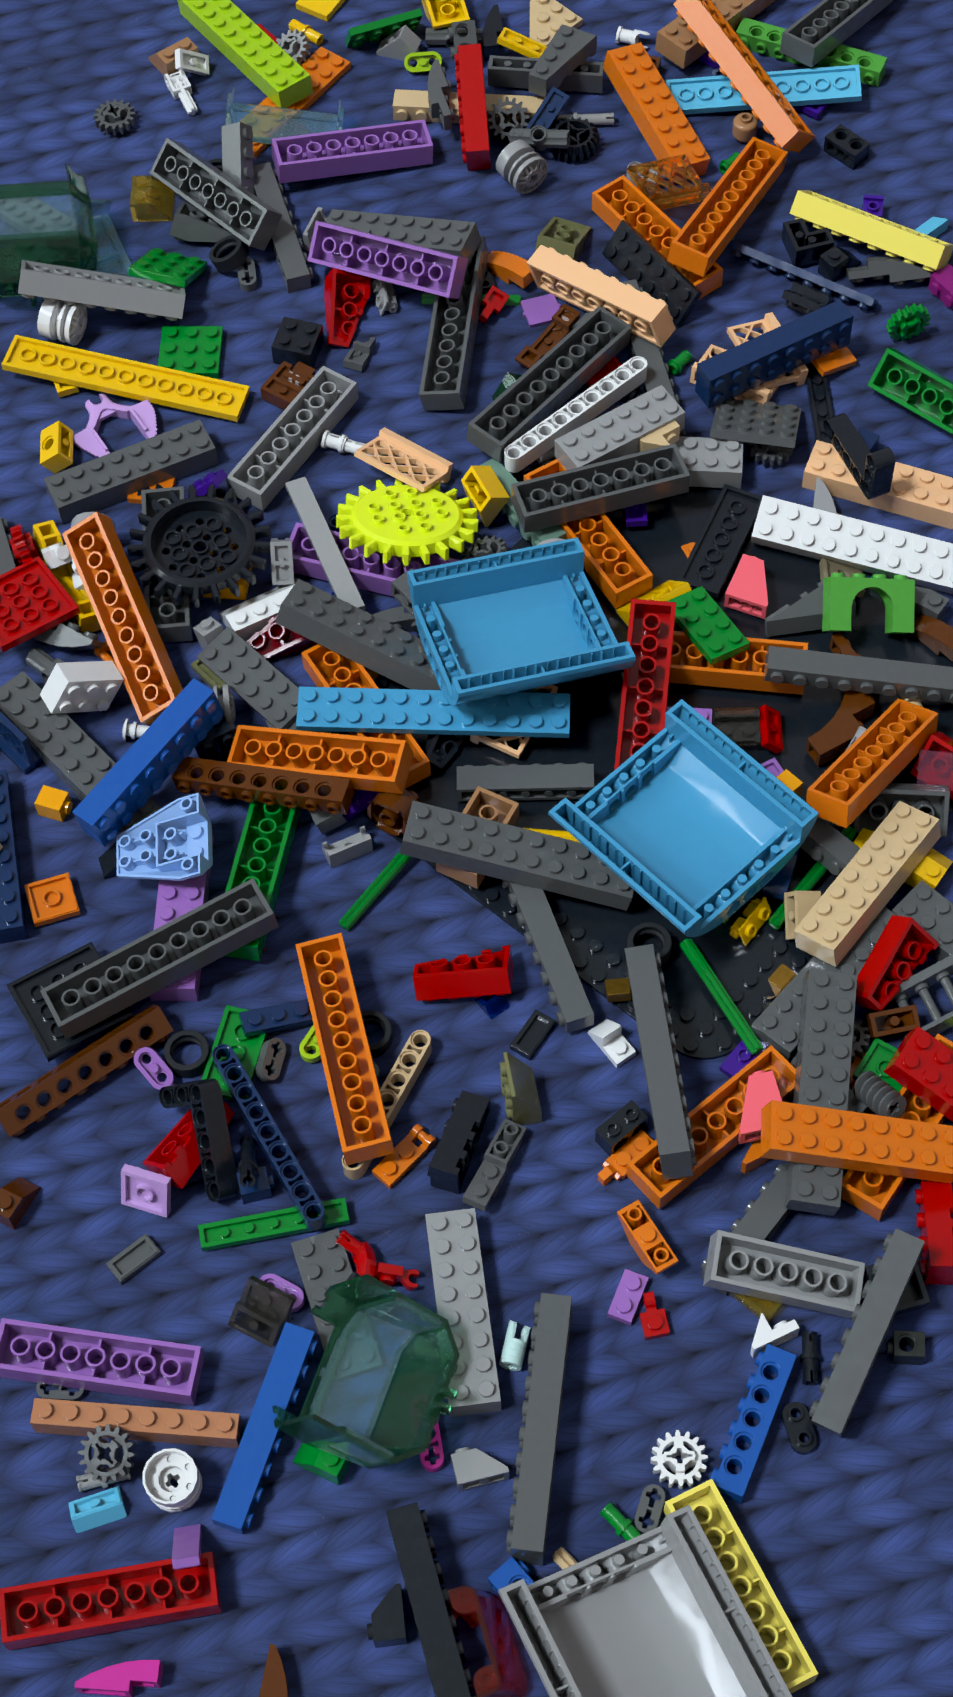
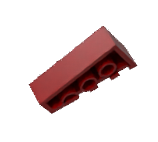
M892 915L857 976L855 1002L862 1008L882 1011L900 990L899 986L904 980L908 981L915 967L918 964H923L927 959L926 955L929 951L935 950L939 943L913 918Z
M921 1180L919 1189H915L914 1195L915 1204H919L920 1213H916V1227L921 1228V1236H918V1238L925 1241L922 1251L923 1260L919 1261V1269L921 1275H924V1284L953 1285L952 1183Z

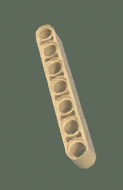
M416 1030L410 1035L380 1089L383 1103H393L389 1107L384 1106L389 1129L431 1055V1037L424 1030ZM421 1042L426 1044L423 1047L416 1046V1044ZM408 1062L415 1063L411 1067L405 1066V1064ZM396 1082L404 1083L402 1086L399 1087L394 1086ZM343 1155L342 1166L345 1176L351 1180L362 1178L373 1159L358 1162L359 1165L357 1167L350 1168L346 1164Z

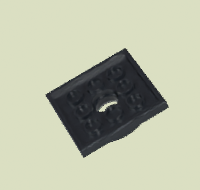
M92 942L7 984L8 990L48 1062L134 1017L130 1007H127L67 1040L59 1029L40 990L100 959L101 957Z

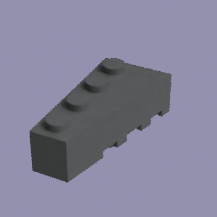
M562 24L529 73V92L546 97L553 86L558 88L562 84L563 79L570 77L578 66L586 63V59L589 56L593 57L596 54L597 35Z

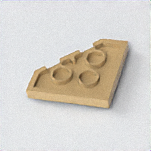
M530 0V39L548 46L562 24L575 29L583 25L581 17L556 0Z

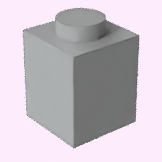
M211 616L193 627L202 649H205L224 630L222 625Z

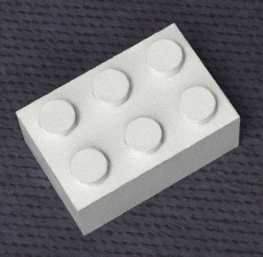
M113 661L56 663L40 696L51 714L107 711L124 678Z

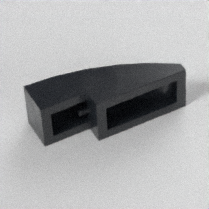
M498 4L492 7L484 26L483 50L485 61H489L490 55L499 56V46L501 45L496 42L503 30Z

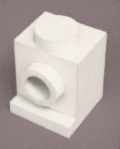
M62 542L41 549L49 570L72 561L67 545L63 546Z

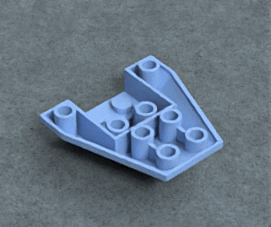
M195 793L178 798L117 835V877L183 881L203 875L213 865L212 825L201 795Z

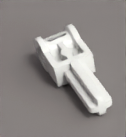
M179 70L169 75L167 73L164 74L165 83L174 100L180 98L187 113L194 116L198 112V108L190 95L192 94V88L185 72Z

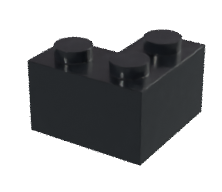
M803 218L783 222L782 242L792 264L796 267L818 263L820 255L834 247L835 242L828 228L809 232Z

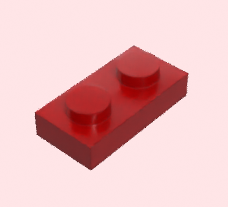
M764 704L758 708L761 746L778 754L783 751L780 712Z

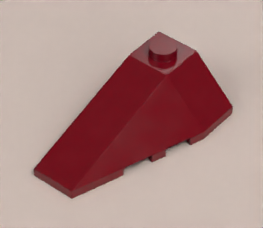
M277 615L268 620L269 623L262 630L256 632L246 641L268 662L318 644L275 623Z

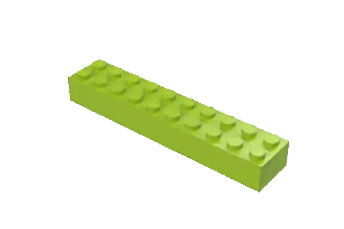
M177 0L180 14L281 110L313 94L310 74L231 0Z

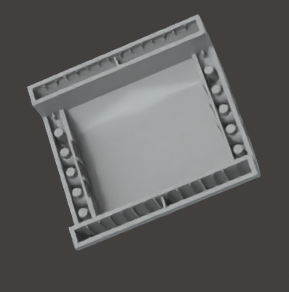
M690 1505L666 1515L659 1527L532 1584L527 1585L525 1580L521 1579L498 1591L549 1697H792Z

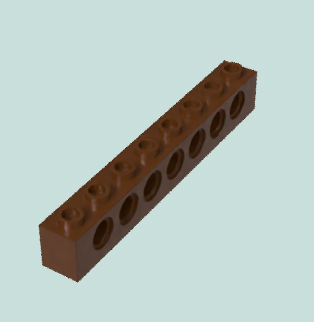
M194 757L184 758L172 775V780L177 790L182 793H199L203 796L211 795L224 799H239L245 802H261L266 805L275 804L288 808H303L313 812L324 811L334 815H347L355 794L351 780L347 778Z
M152 1004L0 1103V1125L9 1137L21 1135L27 1130L26 1126L44 1120L48 1116L47 1113L55 1108L57 1110L64 1107L68 1103L67 1100L72 1096L84 1094L89 1089L88 1086L95 1081L96 1083L102 1082L108 1078V1073L115 1068L119 1070L128 1065V1060L134 1057L140 1048L149 1047L155 1042L157 1044L169 1038V1033L174 1030L160 1007ZM145 1026H148V1036L145 1038H141V1029ZM128 1039V1049L125 1051H121L120 1043L123 1040ZM108 1052V1062L100 1064V1056ZM83 1066H88L89 1073L87 1076L80 1077L79 1070ZM68 1079V1087L60 1091L58 1088L60 1081ZM47 1092L48 1100L43 1104H39V1095ZM21 1106H27L28 1108L27 1114L24 1117L17 1116V1111Z

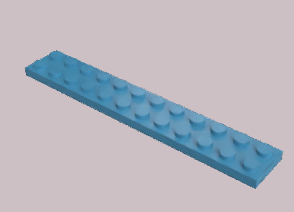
M299 686L296 730L569 738L570 694L514 692L452 706L447 702L441 690Z

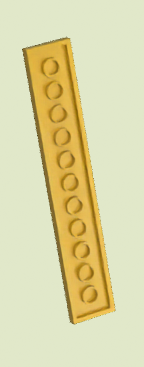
M19 335L14 336L1 364L2 370L131 399L149 400L150 403L238 422L250 393V386Z

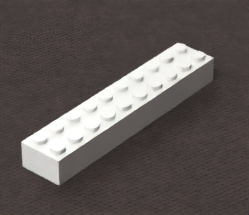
M763 495L751 536L752 543L818 560L826 558L864 572L885 574L886 577L894 579V575H907V579H915V585L953 594V543Z

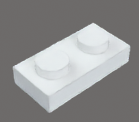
M181 48L176 49L175 69L202 76L209 75V55Z

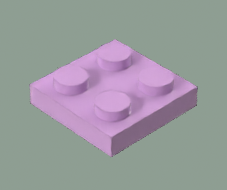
M124 1164L121 1169V1204L167 1218L171 1211V1177Z

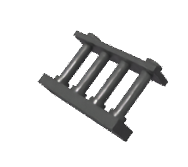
M953 954L911 976L908 981L904 980L899 986L900 990L889 1001L892 1007L895 1005L899 1007L909 1006L907 1003L908 998L915 994H920L933 1019V1022L923 1026L922 1029L931 1036H935L953 1026V1011L941 1016L928 991L930 986L941 983L953 1005V984L950 981L951 975H953Z

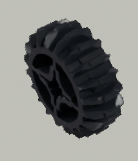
M573 116L571 119H567L565 117L563 121L558 120L556 124L552 125L551 130L570 131V146L568 149L549 148L553 157H558L559 161L564 159L566 163L569 161H573V163L580 161L582 163L584 159L589 160L590 156H594L595 152L598 151L600 136L597 128L593 123H589L588 119L582 120L581 117L574 119Z

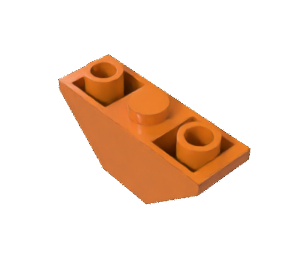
M639 1200L617 1211L628 1241L644 1265L655 1274H659L679 1262Z

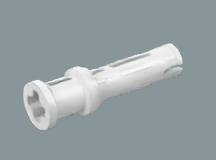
M325 430L321 441V448H332L338 450V453L348 452L355 454V450L365 445L364 443L349 439L347 435L343 434L340 436L330 433V430Z

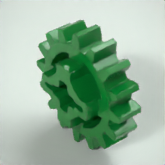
M913 303L912 306L908 307V305H905L903 310L897 309L895 314H891L892 319L887 320L888 324L885 327L890 338H894L895 341L899 338L901 341L907 338L911 340L913 335L919 336L921 331H925L924 326L930 325L929 320H931L926 306L923 307L922 304L916 306Z

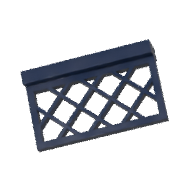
M0 712V751L27 775L43 762L42 757L30 746L28 738Z

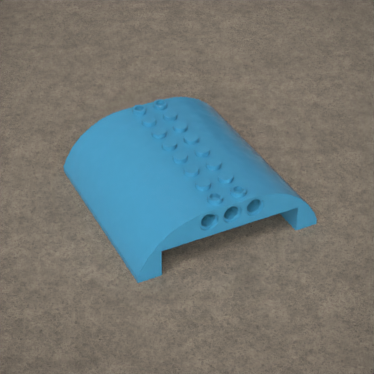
M578 537L407 571L410 598L419 636L437 683L449 704L453 706L629 669L634 665L636 656L629 642H617L584 573L585 551Z
M681 699L665 713V728L578 802L573 804L565 797L548 812V815L688 937H697L711 931L727 920L776 876L802 845L814 826L819 813Z

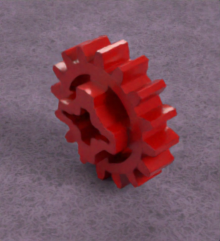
M20 524L10 528L13 538L9 542L14 556L18 559L19 563L23 562L24 564L40 555L36 542L30 532L26 533Z

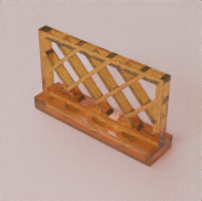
M685 154L632 165L627 168V172L637 188L660 210L702 202L712 190L709 183L703 184ZM681 162L685 170L677 166V163ZM663 166L670 168L671 172L663 169ZM651 168L652 170L658 172L657 175L650 172L649 169ZM636 171L644 175V177L638 176ZM675 172L681 174L683 176V179L676 176ZM661 175L669 178V182L662 179ZM650 178L655 181V185L647 181V179ZM687 178L693 181L695 185H692L689 182H687ZM673 181L681 185V188L673 185ZM659 185L668 188L667 191L661 189ZM646 187L654 191V193L650 194Z

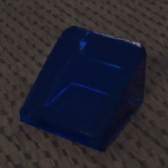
M486 995L474 998L475 1002L491 1019H494L509 1008L505 995Z

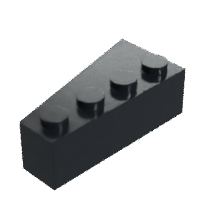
M463 1090L460 1097L455 1098L452 1106L453 1113L450 1119L446 1121L444 1133L438 1142L435 1154L429 1165L427 1176L430 1177L431 1186L455 1194L460 1193L491 1109L490 1098Z

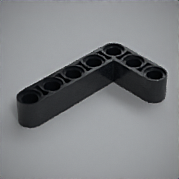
M846 413L825 419L823 426L826 435L865 497L870 500L889 493L895 467V457L892 450L887 447L871 453Z
M211 1078L162 1087L159 1091V1100L164 1108L190 1106L204 1184L209 1200L218 1202L236 1197L239 1193V1184L221 1087L218 1081Z

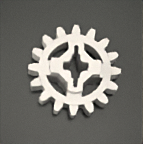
M676 1430L673 1437L667 1432L665 1434L666 1440L658 1438V1447L652 1448V1454L655 1456L651 1457L650 1462L656 1465L653 1468V1473H661L659 1481L662 1483L667 1479L669 1481V1488L674 1483H678L679 1489L683 1488V1483H687L689 1487H692L693 1478L700 1481L702 1477L700 1472H706L707 1466L702 1464L708 1460V1455L702 1454L705 1451V1446H697L699 1442L698 1437H695L693 1440L689 1439L690 1432L688 1431L684 1436H680L679 1430ZM673 1445L669 1452H664L666 1448ZM684 1445L688 1446L692 1451H689ZM676 1456H681L683 1462L677 1463ZM694 1465H696L690 1473L685 1475V1471L688 1468L694 1467ZM665 1468H669L674 1474L670 1473Z

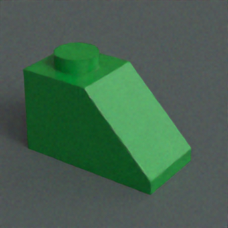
M304 1439L293 1460V1464L336 1485H340L351 1463L349 1453L326 1442Z

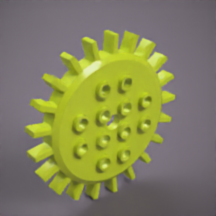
M395 479L394 486L387 487L381 480H376V490L374 491L361 485L359 486V497L349 493L346 494V504H338L336 528H339L340 539L349 538V548L351 550L364 545V557L366 558L377 551L383 553V563L386 564L392 556L402 557L404 566L409 565L411 557H421L424 564L428 565L430 564V555L437 553L444 560H448L449 548L460 553L464 552V542H474V532H478L477 509L469 508L470 499L468 497L457 500V489L455 488L446 493L440 492V482L423 493L409 485H403V482Z

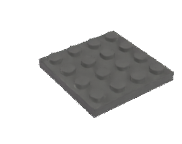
M732 397L717 405L711 426L710 438L795 448L802 408H798L793 404L785 406L776 405L774 402L762 404L752 399L735 400Z

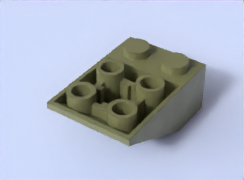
M504 1052L503 1062H499L501 1071L500 1086L502 1097L505 1098L507 1119H512V1122L522 1126L541 1123L542 1111L533 1068L508 1052Z

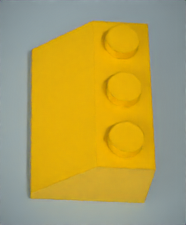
M668 580L636 599L668 601L691 591V587L688 582ZM631 602L616 609L617 614L627 626H629Z

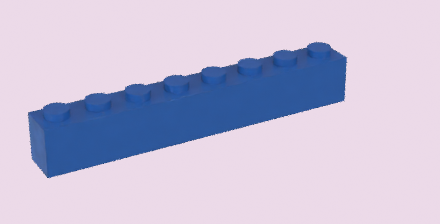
M285 1322L211 1520L214 1525L240 1534H244L245 1528L250 1529L255 1513H252L255 1502H260L264 1492V1488L261 1487L264 1477L269 1478L273 1468V1463L270 1462L273 1453H278L282 1443V1438H280L283 1428L287 1429L292 1414L288 1412L291 1404H296L301 1391V1389H298L300 1380H305L308 1374V1358L310 1355L314 1356L318 1346L314 1331Z

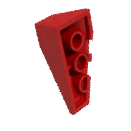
M332 268L325 277L324 301L328 345L342 348L349 347L357 328V323L370 296L371 277Z

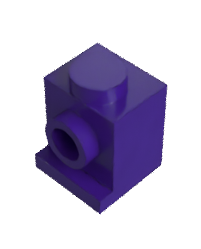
M864 194L862 210L882 218L884 196Z

